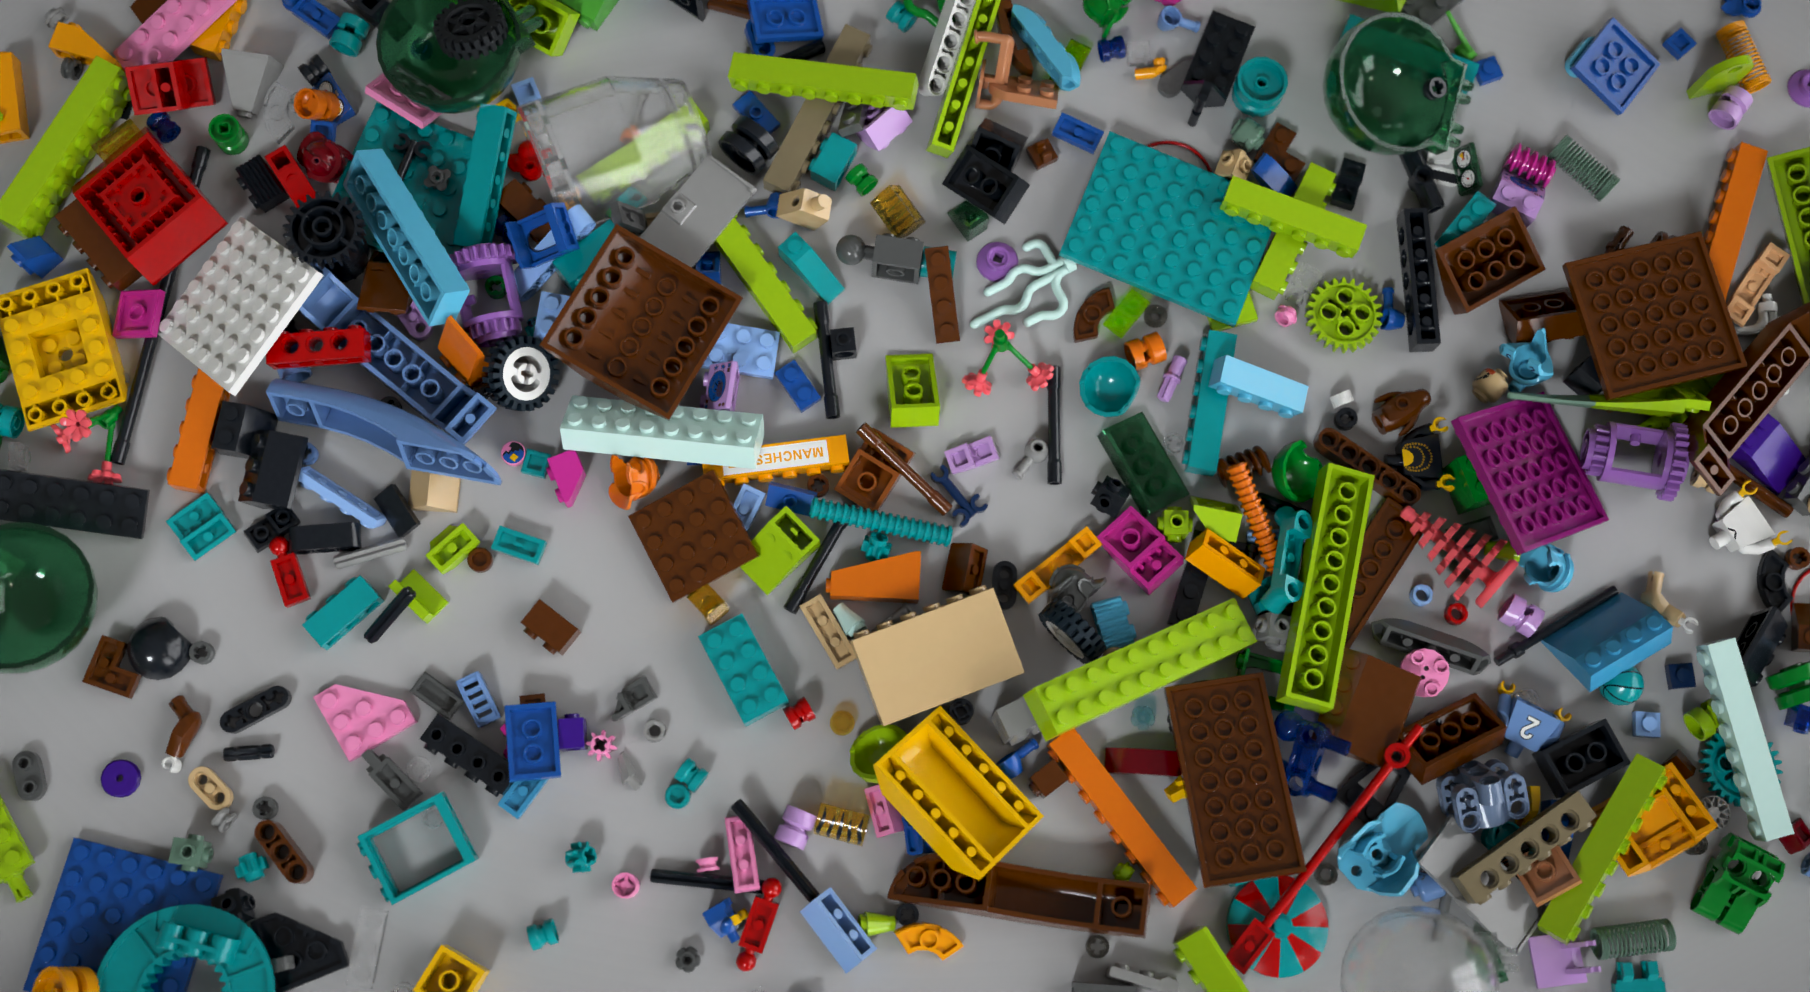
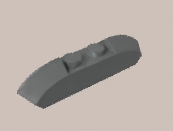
M1386 618L1371 622L1373 638L1381 645L1405 653H1410L1420 648L1433 649L1444 657L1450 668L1471 675L1480 674L1491 663L1490 655L1487 652L1459 637L1403 619Z

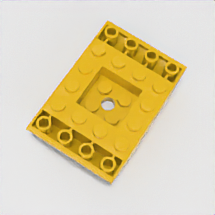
M88 268L0 295V328L29 432L59 423L60 418L67 417L66 411L68 409H73L76 412L84 410L87 414L126 401L128 382L116 339L112 336L113 328L104 297ZM67 350H72L73 355L71 359L63 361V353Z

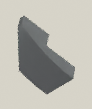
M646 676L634 681L623 688L621 693H618L615 713L612 714L613 722L620 720L658 698Z

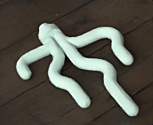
M1041 239L1029 240L1022 245L1023 251L1029 252L1035 248L1040 249L1048 264L1041 267L1029 264L1014 266L1008 271L1005 278L985 288L983 293L987 297L996 294L1010 286L1015 278L1022 273L1042 277L1026 286L1022 299L1018 304L999 306L973 319L970 322V327L976 329L1002 315L1021 313L1031 302L1032 294L1051 283L1053 293L1059 302L1058 308L1053 311L1042 310L1034 313L1023 320V325L1030 327L1042 320H1056L1062 317L1068 309V300L1061 288L1060 282L1065 275L1077 270V263L1063 257L1056 259L1048 244Z

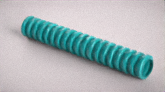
M818 497L812 499L810 506V518L816 516L818 520L825 518V521L828 522L830 519L833 523L839 521L841 525L847 523V526H851L853 524L855 528L862 526V529L865 530L870 528V531L876 529L879 533L884 531L885 534H889L890 532L893 536L899 534V537L902 538L907 536V539L913 537L916 541L921 539L922 542H926L927 540L930 544L936 542V545L940 546V544H943L944 547H948L952 538V526L945 527L944 524L937 526L935 522L933 524H930L929 521L924 523L921 519L915 521V518L908 519L907 516L900 518L898 514L896 516H893L892 513L886 515L884 511L878 513V510L870 511V508L863 510L861 506L859 508H855V505L849 507L847 503L840 505V502L833 503V500L826 502V499L818 500Z

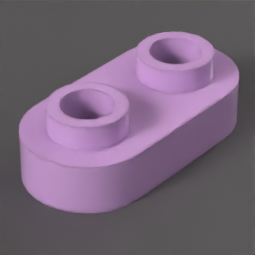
M412 301L410 308H412L411 312L397 315V317L414 339L425 340L433 333V326H428L416 304ZM420 326H425V329L422 332H418V328Z

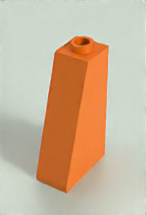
M914 551L831 571V578H826V593H830V600L918 604L921 551Z

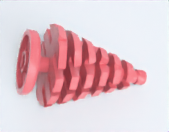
M1405 506L1400 512V517L1413 525L1410 528L1413 536L1418 531L1424 534L1418 542L1421 549L1430 540L1436 544L1427 554L1429 561L1432 562L1442 549L1448 553L1435 568L1439 576L1453 559L1460 562L1444 581L1447 588L1453 584L1465 568L1472 572L1453 594L1456 602L1472 583L1479 578L1485 583V588L1476 598L1475 603L1478 607L1482 608L1519 565V562L1510 559L1500 571L1494 572L1488 565L1508 541L1500 539L1480 562L1475 557L1492 538L1491 535L1485 533L1468 552L1464 549V546L1478 530L1469 528L1456 543L1452 540V537L1461 528V524L1455 522L1446 533H1443L1439 529L1447 519L1439 517L1432 524L1428 521L1432 515L1431 513L1425 511L1422 515H1419L1411 506Z

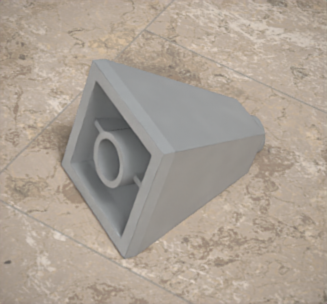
M222 48L221 55L232 108L238 112L237 116L252 119V115L259 114L284 65L269 55Z

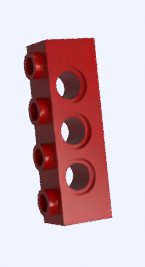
M360 325L347 326V329L339 330L336 327H325L323 331H314L312 329H300L298 333L283 331L267 352L266 364L276 370L371 362V334ZM347 340L346 347L339 349L340 342ZM319 342H323L322 348L318 351H315V345ZM294 344H298V349L290 353L291 347Z

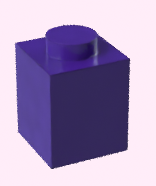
M565 714L564 719H558L559 750L562 752L588 750L585 744L587 742L586 719L580 717V714Z

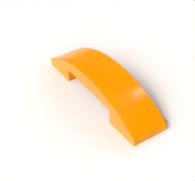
M1086 526L1039 566L1013 584V586L1025 601L1030 604L1051 588L1049 580L1057 567L1060 568L1068 564L1078 566L1103 544Z

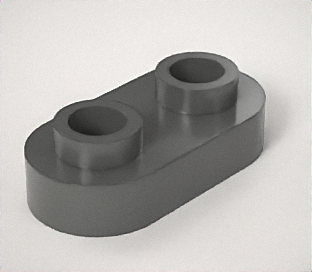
M22 751L18 753L12 762L18 794L24 800L38 801L44 797L47 791L42 760L34 752ZM27 759L28 765L23 768L22 762ZM32 783L33 790L28 792L27 787Z

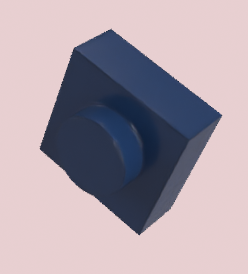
M1692 663L1665 665L1668 690L1696 687Z

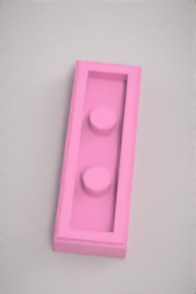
M738 816L726 817L725 825L735 894L760 890L753 835Z

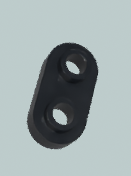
M1009 561L997 563L992 572V588H994L1002 611L1012 608L1016 601L1017 590L1013 584L1017 582V569ZM1007 571L1009 577L1002 578L1000 572ZM1006 595L1008 601L1005 603L1001 602L999 596Z

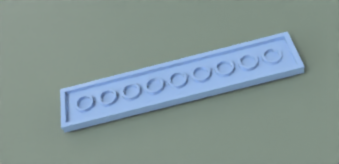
M541 291L533 338L544 339L570 296ZM728 323L701 368L710 369L712 364L737 361L741 375L773 380L780 332Z

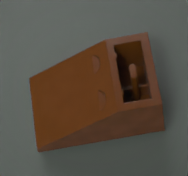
M374 251L367 264L357 310H366L370 313L378 311L390 312L393 315L406 314L413 299L385 253Z

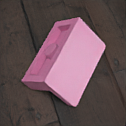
M879 784L864 789L876 837L880 838L904 831L902 815L883 796Z

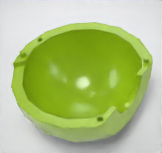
M889 724L886 726L876 725L862 732L853 742L849 751L850 765L853 772L866 782L879 784L873 765L906 736L905 731L896 725Z

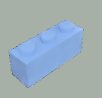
M831 887L800 911L845 973H848L877 950L876 946Z

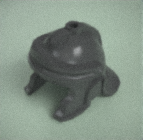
M1068 564L1060 568L1057 567L1052 573L1049 580L1051 590L1047 594L1051 601L1054 598L1060 599L1062 602L1067 603L1068 606H1071L1076 613H1079L1087 604L1089 597L1093 596L1107 582V579L1103 577L1094 580L1093 576L1090 577L1083 568Z

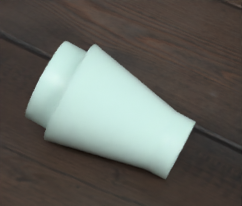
M844 603L838 604L833 609L832 613L836 616L847 637L850 636L854 639L853 633L867 629L865 620L849 609Z

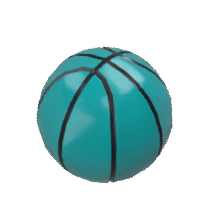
M1633 666L1601 685L1599 691L1604 699L1614 705H1629L1638 700L1642 695L1644 679L1639 670Z

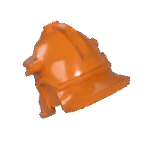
M617 455L611 456L610 468L611 472L614 473V483L609 486L608 493L616 506L629 510L632 501L649 495L656 487L658 480H660L658 466L652 458L633 457L624 463L623 459L618 458Z

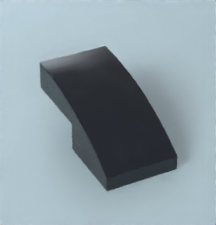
M1343 158L1330 205L1349 211L1353 210L1366 164Z

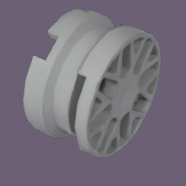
M1711 795L1699 798L1718 824L1713 831L1725 828L1731 819V810L1725 800Z

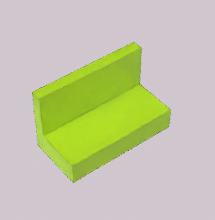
M415 569L400 583L395 579L388 586L396 595L407 586L412 587L416 592V597L410 602L408 607L427 624L449 603Z

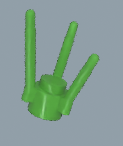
M1447 10L1446 15L1461 41V44L1453 51L1456 53L1455 55L1472 61L1477 56V53L1468 43L1451 12ZM1429 36L1425 37V40L1432 46L1449 52Z

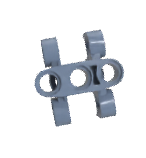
M1491 759L1485 764L1471 760L1457 767L1458 774L1447 772L1436 780L1442 813L1447 817L1453 815L1457 825L1465 832L1473 833L1478 829L1497 827L1512 819H1522L1529 813L1530 804L1524 778L1515 771H1509L1508 767L1498 759ZM1495 767L1500 769L1497 773H1495ZM1511 779H1515V780H1516V782L1513 783V789H1512V784H1511L1512 781H1511ZM1448 780L1454 782L1450 784L1451 794L1450 791L1445 787L1446 785H1448ZM1515 801H1521V809L1518 812H1511V805ZM1451 803L1453 805L1454 813L1448 812V806ZM1474 815L1473 823L1465 826L1463 824L1464 818Z

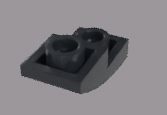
M274 509L265 514V519L244 530V535L256 552L259 553L269 547L270 541L278 536L284 537L289 533L290 527L299 525L301 521L292 509Z

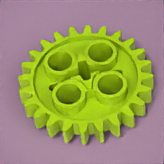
M1345 277L1340 280V283H1338L1336 278H1333L1331 284L1325 281L1322 284V288L1318 286L1314 291L1315 294L1312 293L1309 300L1311 302H1308L1305 306L1309 311L1305 313L1304 317L1311 319L1306 323V326H1313L1309 334H1318L1316 342L1325 341L1323 348L1331 344L1332 352L1341 347L1342 353H1345L1349 347L1353 353L1356 351L1357 346L1363 349L1366 346L1365 342L1370 344L1373 341L1372 336L1376 337L1379 333L1376 328H1380L1382 322L1378 321V319H1381L1383 313L1377 312V310L1382 305L1374 304L1378 296L1370 297L1369 293L1372 289L1363 290V282L1356 286L1354 278L1350 283L1346 282ZM1338 296L1346 297L1348 303L1341 302ZM1322 311H1328L1332 318L1324 317ZM1356 312H1361L1365 319H1359L1356 316ZM1345 313L1347 316L1343 318L1340 314ZM1339 327L1346 328L1349 335L1342 334Z

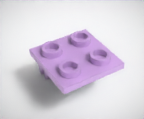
M1549 935L1530 937L1528 939V946L1536 988L1542 989L1588 982L1586 973L1601 972V966L1584 967L1580 947L1595 946L1596 941H1580L1578 935L1574 942L1570 940L1568 945H1565Z

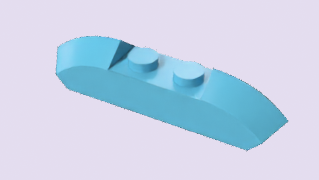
M1013 4L1011 14L1012 28L1057 86L1065 91H1071L1079 87L1081 76L1077 61L1072 54L1065 51L1063 44L1054 38L1051 29L1045 26L1047 22L1033 10Z

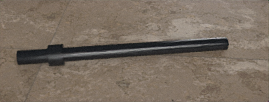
M1615 586L1609 587L1537 631L1531 637L1508 646V650L1493 658L1495 664L1501 666L1512 658L1517 659L1524 655L1525 650L1617 595V588Z

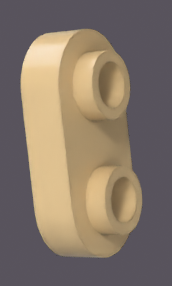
M197 767L191 771L188 777L189 786L209 808L220 811L225 807L229 808L234 799L232 790L212 769ZM206 775L208 778L207 783L202 785L201 778ZM223 793L224 800L219 803L217 800L218 795Z

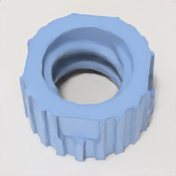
M1423 584L1416 585L1410 590V601L1418 607L1429 604L1433 600L1431 587ZM1423 590L1426 594L1425 600L1418 599L1416 592Z

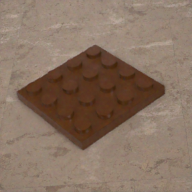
M715 470L705 473L628 516L672 603L759 557Z

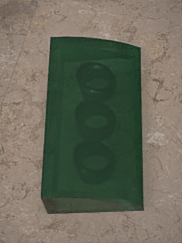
M1143 412L1104 429L1097 436L1123 483L1132 490L1130 495L1145 519L1190 494Z

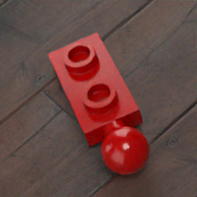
M281 536L273 538L270 541L269 549L278 558L271 560L270 563L285 607L289 608L311 600L297 554L294 552L287 554L289 551V541Z

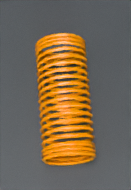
M1738 20L1719 29L1715 36L1719 40V44H1721L1722 51H1724L1727 59L1736 57L1734 55L1740 53L1737 56L1745 54L1752 56L1756 54L1751 57L1752 59L1757 58L1753 61V63L1758 62L1754 67L1761 66L1751 70L1748 74L1759 69L1762 70L1741 79V82H1738L1739 87L1751 94L1768 86L1772 79L1767 74L1768 70H1765L1766 67H1764V63L1760 59L1761 56L1757 52L1758 49L1755 48L1756 45H1753L1754 41H1752L1753 38H1750L1751 34H1748L1749 31L1745 21ZM1751 43L1749 46H1746V47H1744V48H1742V49H1739V48H1741V47H1743V46H1745V45ZM1760 73H1763V74H1761V75H1759V76H1757V77H1755V78H1753V79H1751V80H1748V79L1751 78V77H1754V76H1756V75H1758V74H1760Z

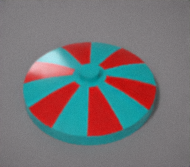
M1285 875L1254 880L1240 888L1229 905L1226 917V932L1231 947L1254 917L1262 922L1295 878ZM1304 884L1270 927V930L1276 935L1249 969L1268 977L1286 978L1306 971L1319 959L1328 938V918L1321 900L1308 885Z

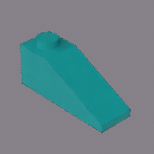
M796 232L778 246L779 257L823 301H826L827 305L845 290L815 251Z

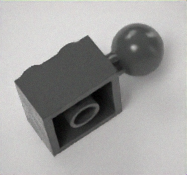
M883 233L882 235H876L875 246L865 245L864 241L856 235H846L838 241L836 254L839 260L847 265H856L863 259L872 260V277L918 284L924 242L915 237L903 239L897 238L890 233Z

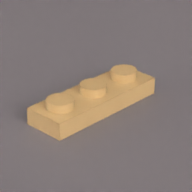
M821 594L799 606L836 670L856 660L850 642Z

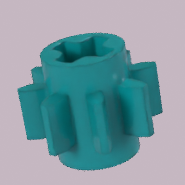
M872 532L870 536L865 535L860 550L865 551L864 556L867 560L876 561L888 558L892 544L887 543L888 537L885 534Z
M588 841L571 843L572 849L565 852L566 865L573 868V873L591 871L590 865L596 863L597 858L595 849L589 846Z
M252 852L239 857V865L235 866L234 870L237 879L244 878L246 883H250L265 877L264 870L269 868L266 856L259 857L257 852Z

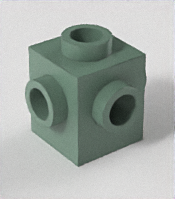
M189 834L188 839L174 837L168 863L182 865L181 870L197 872L198 867L207 868L208 863L213 858L212 843L204 841L205 836Z

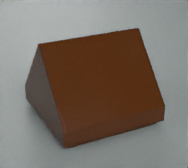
M1680 749L1661 764L1665 766L1672 762L1685 780L1693 776L1696 771V767Z

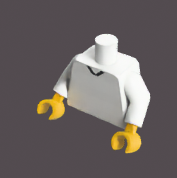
M1747 479L1742 483L1740 490L1736 489L1720 502L1715 514L1717 520L1712 523L1716 534L1709 538V542L1716 550L1726 546L1731 553L1738 550L1741 554L1760 555L1777 548L1778 544L1789 545L1793 539L1786 543L1780 540L1781 534L1789 531H1781L1776 538L1772 537L1775 535L1774 531L1749 496L1744 497L1746 494L1753 495L1758 490L1757 486L1752 491H1747L1745 485L1752 481Z

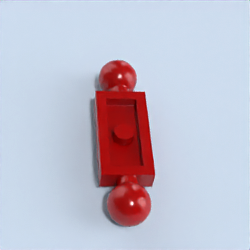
M768 878L763 882V898L757 895L754 898L738 946L745 948L736 958V965L741 971H751L756 965L754 953L762 954L780 905L773 902V898L779 896L782 891L781 882L776 878Z

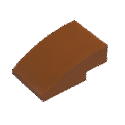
M873 428L881 436L882 440L909 465L916 453L876 428ZM864 441L834 490L864 509L870 508V511L879 510L902 475Z

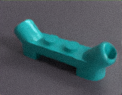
M1289 506L1279 508L1274 515V520L1280 527L1271 586L1260 598L1263 607L1274 614H1280L1289 603L1296 602L1301 598L1304 583L1299 581L1297 577L1303 540L1311 538L1313 522L1309 513L1304 510L1295 511Z

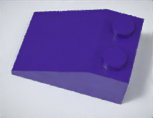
M1769 413L1731 456L1733 460L1776 496L1785 488L1798 472V467L1806 460L1783 426Z

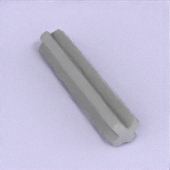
M399 537L334 556V564L337 569H342L406 551L407 543L405 538Z

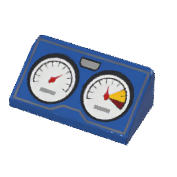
M330 72L325 74L312 88L333 92L338 97L340 111L338 116L332 120L337 123V126L356 115Z

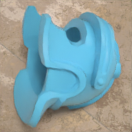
M1547 544L1520 555L1519 566L1524 568L1525 574L1523 576L1529 585L1537 583L1546 592H1559L1565 589L1571 582L1574 564L1570 554H1564L1562 549L1552 544Z

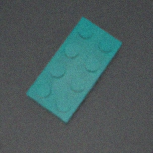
M742 613L698 636L745 727L790 704Z

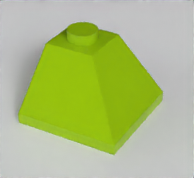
M1190 495L1189 501L1205 528L1210 529L1228 543L1230 541L1236 543L1243 516L1238 505Z

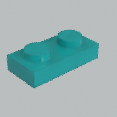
M499 526L491 549L539 565L547 542Z

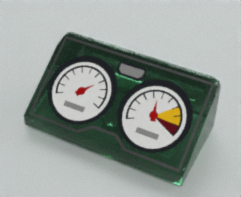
M1470 142L1455 150L1452 164L1459 195L1475 194L1484 185L1475 144Z

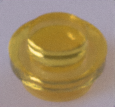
M838 711L832 715L830 727L835 734L845 736L854 729L855 721L849 712Z

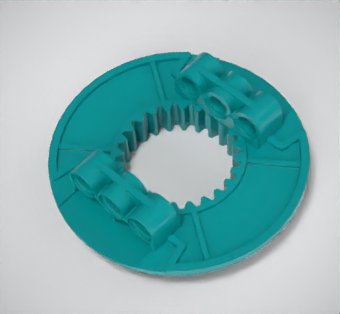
M177 905L154 911L142 917L115 940L102 960L96 975L100 992H154L150 985L158 981L155 974H162L164 972L162 966H170L171 961H179L181 957H198L200 960H207L208 965H216L215 973H222L219 981L226 983L221 988L222 992H275L272 963L265 946L256 933L236 916L221 909L205 905Z

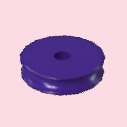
M119 759L112 761L102 771L100 778L101 786L110 796L119 798L130 796L140 786V770L136 764L128 760ZM122 775L123 780L119 782V776Z

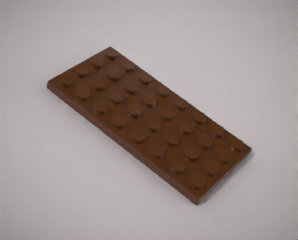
M1263 672L1165 687L1164 693L1204 888L1306 872Z

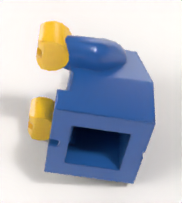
M728 897L703 912L702 915L709 927L720 938L727 935L730 942L734 943L740 939L736 931L740 927L739 923L746 919L749 914L745 908L735 913L731 907L733 902Z

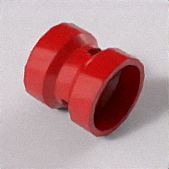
M805 697L797 700V704L794 706L788 705L783 708L794 730L800 728L803 722H810L816 718Z

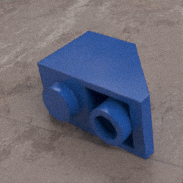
M40 236L10 243L7 246L13 253L10 257L30 275L35 273L40 278L45 277L64 260Z

